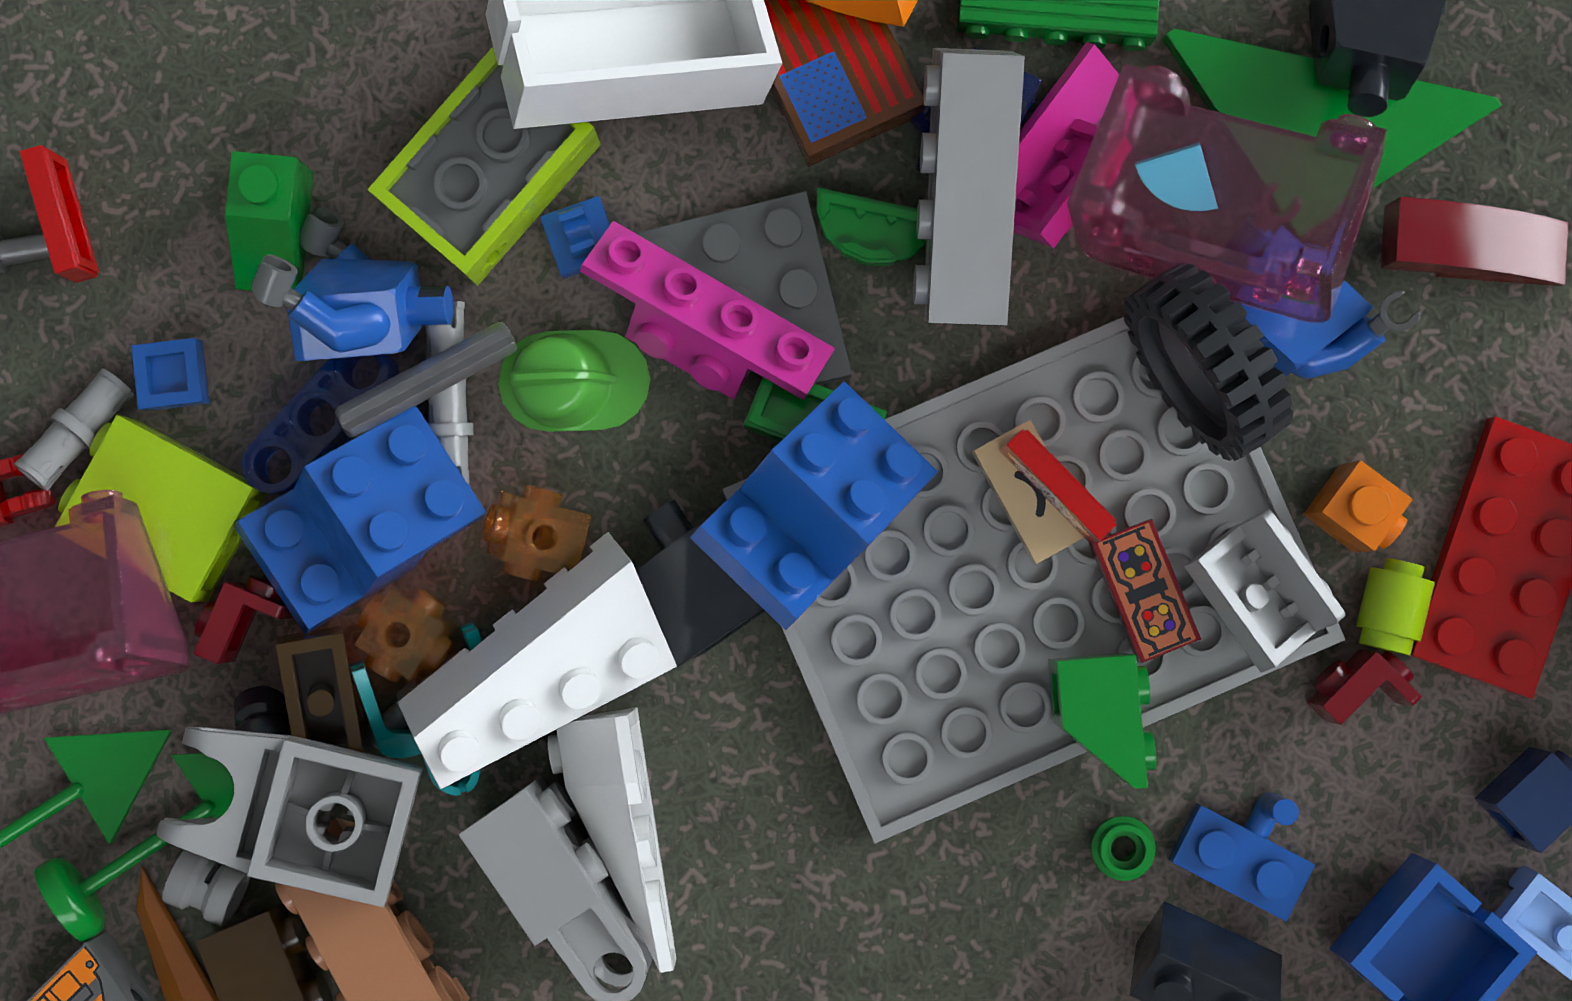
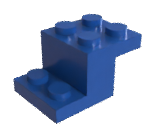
M844 381L770 451L742 486L690 538L774 620L787 630L822 592L875 540L938 471Z
M414 406L304 466L293 490L237 520L234 528L306 635L414 570L427 551L481 520L487 512L418 408Z

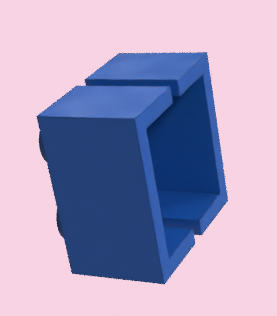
M1413 853L1410 854L1329 948L1332 953L1366 983L1381 993L1382 997L1387 1001H1496L1537 953L1532 946L1493 912L1480 907L1482 903L1437 863Z

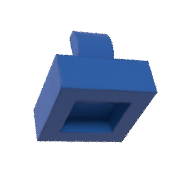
M600 196L540 216L558 270L563 279L582 273L580 270L583 262L610 226Z
M188 338L131 345L138 409L153 411L209 404L202 340Z

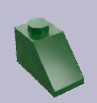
M232 151L225 219L237 290L252 292V281L263 257L268 254L280 257L297 268L298 274L291 289H294L303 279L306 251L301 246L299 238L305 218L310 214L314 172L297 157Z

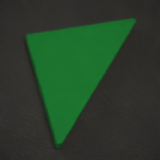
M1179 29L1171 30L1162 39L1261 190L1269 183L1275 181L1281 183L1277 191L1269 199L1275 211H1285L1295 196L1299 194L1301 197V209L1298 215L1284 223L1286 228L1297 238L1502 106L1497 97L1416 80L1405 99L1398 101L1388 99V106L1385 112L1374 117H1361L1351 113L1347 107L1348 90L1322 85L1315 78L1313 58Z

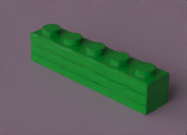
M959 0L956 31L965 32V36L971 39H985L989 37V34L1004 35V39L1010 42H1025L1028 40V37L1043 38V42L1048 45H1064L1067 43V40L1082 41L1083 46L1086 42L1095 44L1097 48L1105 47L1106 43L1121 44L1123 50L1142 51L1145 50V46L1150 47L1157 37L1160 0Z

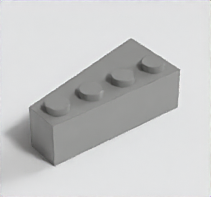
M933 48L932 65H926L923 101L924 106H931L930 133H922L920 173H928V200L919 199L917 239H926L925 265H915L913 303L924 304V314L928 323L1007 325L1024 55L1004 50Z

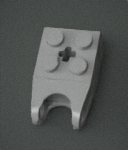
M185 727L182 744L200 750L206 756L221 762L228 769L234 782V797L225 814L217 818L189 820L164 818V820L160 821L156 832L159 838L184 850L245 872L249 877L379 907L385 906L390 894L423 767L296 736L220 728ZM337 803L346 806L349 809L347 815H352L355 819V826H347L340 836H335L327 831L330 822L321 821V811H331Z
M540 776L461 832L459 836L534 946L547 938L585 992L595 1001H630L641 991L653 958L611 876L607 872L608 870L591 837L589 836L585 839L571 820V817L578 813L571 798L558 782L548 786L543 777ZM613 952L620 953L627 957L633 969L625 972L616 971L606 963L603 955ZM596 976L599 977L603 982L613 985L615 987H626L618 990H611L605 988L599 983Z

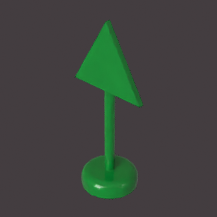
M172 730L45 737L44 740L72 784L1 829L0 849L78 798H81L107 842L112 844Z
M202 752L172 754V758L203 801L177 819H206L210 815L214 818L223 816L229 809L234 797V782L228 769L218 760L208 757ZM154 833L86 879L69 861L63 858H50L35 868L36 884L47 905L62 926L79 941L87 942L97 936L105 925V913L95 892L167 845L168 842L162 840Z

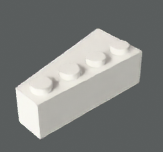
M609 532L590 546L593 552L569 572L564 567L546 581L544 585L547 589L517 614L512 609L494 623L495 631L471 651L465 648L397 702L440 789L677 667L632 561Z

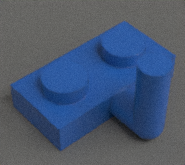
M1266 792L1258 798L1244 827L1196 803L1168 858L1172 863L1286 922L1315 867V864L1267 840L1276 822L1281 825H1291L1299 816V809L1295 802L1272 792Z

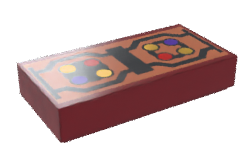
M1153 519L1145 520L1110 534L1101 541L1089 543L1134 655H1136L1137 663H1144L1201 640Z

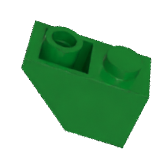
M1129 653L1048 659L1054 724L1124 783L1135 789L1148 788L1147 771L1156 769V748L1152 732L1143 731L1141 705H1149L1150 683L1146 667L1137 666L1136 655Z

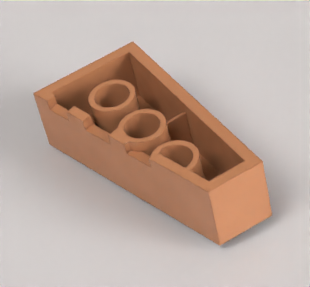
M335 818L330 821L327 831L335 836H340L347 826H355V823ZM394 879L384 907L275 883L276 891L283 904L293 914L299 913L310 934L305 938L310 955L323 970H330L340 992L336 994V1001H468L470 999L456 976L451 978L442 967H435L429 959V956L434 953L433 945L435 943L423 924L408 910L400 914L395 903L403 899V893Z

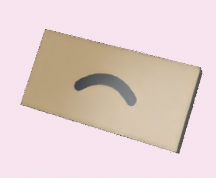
M1028 420L972 451V454L1033 564H1038L1084 537L999 451L1009 439L1022 429H1028L1045 447L1032 421Z

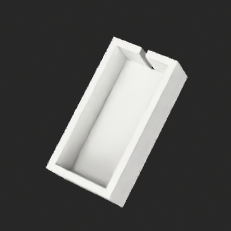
M488 0L485 14L497 64L503 65L501 80L513 129L761 105L764 103L782 65L764 0Z

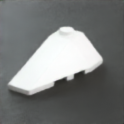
M638 708L581 716L556 729L557 735L548 736V752L553 774L563 773L565 788L660 973L673 971L676 953Z

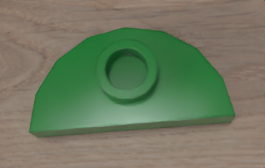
M817 187V218L825 239L843 257L864 266H892L912 258L926 245V239H917V209Z

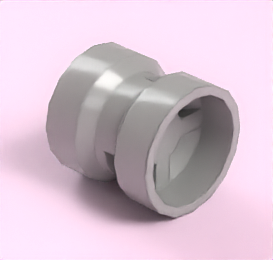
M183 850L167 879L162 901L180 910L188 907L200 910L206 921L223 928L230 922L239 908L251 877L247 876L245 872Z

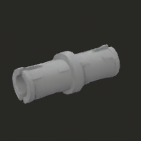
M102 368L76 400L65 410L62 408L56 410L50 417L53 423L41 438L14 463V466L33 483L48 491L62 472L84 449L90 451V446L98 431L132 399L134 393L119 378Z

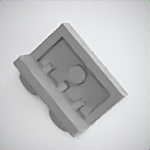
M1265 510L1233 526L1184 566L1260 673L1277 667L1315 632L1335 625L1345 617L1344 610L1334 598L1328 584L1319 577L1295 544L1289 530L1279 522L1270 510Z

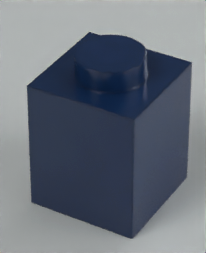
M1529 747L1474 799L1518 846L1542 853L1572 825V758L1560 750L1553 753Z

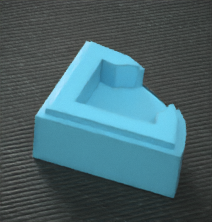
M1200 142L1135 162L1143 183L1163 202L1188 211L1218 209Z

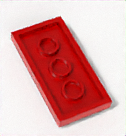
M1496 416L1487 418L1431 578L1435 585L1421 642L1414 641L1410 657L1515 695L1533 699L1572 586L1571 443Z

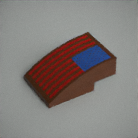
M764 0L782 60V65L770 91L781 115L785 116L808 167L923 115L925 109L923 95L887 24L843 14L805 0Z

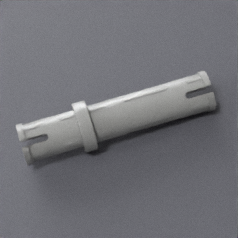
M453 302V320L450 325H425L426 360L464 340L465 302ZM466 379L428 399V425L469 485L468 436H473L474 430L473 423H467Z

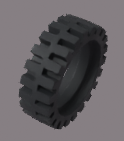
M1180 263L1158 275L1126 298L1127 301L1124 302L1123 309L1126 311L1123 315L1124 321L1131 329L1127 332L1131 343L1139 349L1136 355L1141 365L1148 367L1151 373L1147 376L1154 387H1160L1164 393L1161 398L1169 409L1175 408L1177 419L1185 428L1190 426L1194 438L1201 444L1206 443L1209 451L1215 455L1221 454L1225 460L1230 461L1233 459L1236 461L1267 443L1291 424L1289 421L1293 419V411L1290 408L1293 405L1292 396L1284 389L1288 385L1284 372L1274 367L1278 360L1272 348L1263 346L1260 339L1264 335L1256 324L1250 326L1246 320L1247 311L1239 301L1235 303L1230 301L1229 291L1220 282L1215 285L1212 275L1205 270L1198 271L1196 265Z

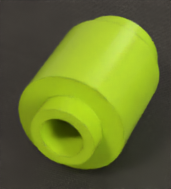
M1386 558L1383 569L1370 567L1356 627L1362 628L1359 644L1411 656L1414 641L1421 642L1435 582L1422 578L1424 566Z

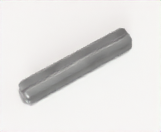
M497 322L338 406L335 410L336 418L347 436L350 438L358 437L513 354L517 349L514 337L503 322Z

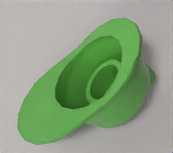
M601 330L545 331L529 335L516 344V351L507 356L501 364L498 385L502 403L515 420L530 429L547 432L593 431L621 426L638 413L648 396L650 375L646 359L634 343L618 333Z

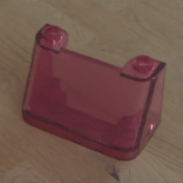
M1124 64L1067 202L1078 246L1086 255L1100 263L1153 279L1177 264L1184 263L1187 265L1190 263L1196 265L1198 271L1205 270L1212 275L1215 285L1220 282L1229 291L1230 301H1239L1240 304L1310 323L1326 322L1331 317L1343 284L1386 147L1387 129L1376 127L1370 120L1364 117L1344 114L1340 115L1337 119H1330L1321 123L1317 135L1314 137L1190 105V96L1187 89L1181 85L1180 77L1173 71L1161 66H1147L1143 69ZM1200 142L1218 209L1188 211L1163 202L1143 183L1135 162Z
M99 490L83 494L81 496V503L68 509L70 524L0 541V714L184 672L190 668L187 639L138 504L124 499L122 492Z

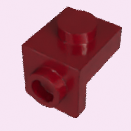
M250 575L246 584L242 582H224L216 602L210 601L198 618L194 634L200 640L193 654L215 664L235 662L257 610L277 619H291L293 616L270 581Z
M1359 649L1346 663L1339 659L1329 665L1316 678L1313 687L1317 692L1307 701V704L1324 721L1342 725L1378 687L1397 704L1414 706L1422 696L1409 684L1414 678L1413 673L1395 655L1386 650L1380 655L1377 651Z

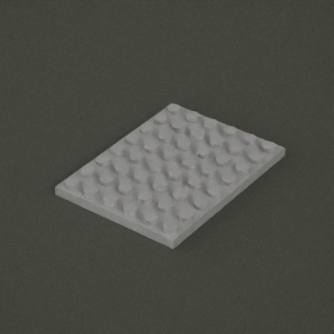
M1124 317L885 419L938 472L787 630L782 627L874 844L1087 752L1054 724L1048 659L1114 653L1134 654L1089 542L1083 538L1038 564H1033L972 454V451L1028 420L1032 421L1047 450L1116 519L1115 523L1117 525L1106 536L1145 520L1153 519L1200 634L1201 640L1144 663H1137V666L1146 667L1150 683L1149 705H1141L1143 727L1345 640L1342 630L1337 623L1315 632L1277 667L1260 673L1184 566L1233 526L1265 510L1272 511L1279 522L1289 530L1295 544L1312 567L1313 565L1261 447L1239 460L1234 461L1232 459L1228 461L1223 459L1221 454L1215 455L1209 451L1206 443L1201 444L1194 438L1191 427L1185 428L1177 419L1175 408L1169 409L1161 398L1164 393L1160 387H1154L1147 376L1151 372L1148 367L1141 365L1136 355L1139 349L1130 341L1127 332L1131 329L1125 324ZM747 479L724 488L723 492L726 499L728 500Z

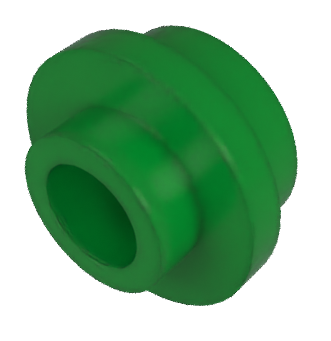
M1120 815L1108 818L1096 828L1091 839L1090 850L1095 865L1102 873L1115 880L1129 881L1142 876L1150 868L1155 857L1156 846L1153 835L1146 825L1133 817ZM1128 836L1133 843L1131 854L1123 859L1115 858L1111 852L1112 842L1117 837Z

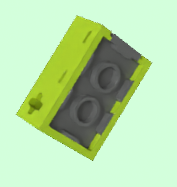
M493 47L367 189L388 210L477 286L601 145L595 128L589 122L513 129L501 80L503 65L497 64Z

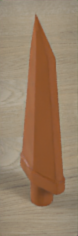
M141 866L136 910L165 1001H219L215 990L166 904L162 901V897Z

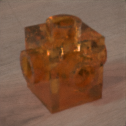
M525 484L522 496L502 491L499 504L493 503L485 518L483 539L488 542L486 553L505 561L502 572L529 580L540 581L542 570L558 573L565 567L569 572L580 562L592 515L560 506L563 494Z
M413 586L410 592L405 589L389 590L385 597L379 593L376 594L368 603L358 619L357 626L363 629V632L354 645L369 654L365 664L381 676L393 682H398L401 676L411 680L423 677L426 671L433 674L439 669L454 646V642L448 637L457 623L442 614L447 607L446 604L417 586ZM398 622L405 624L410 631V639L403 647L396 645L389 638Z

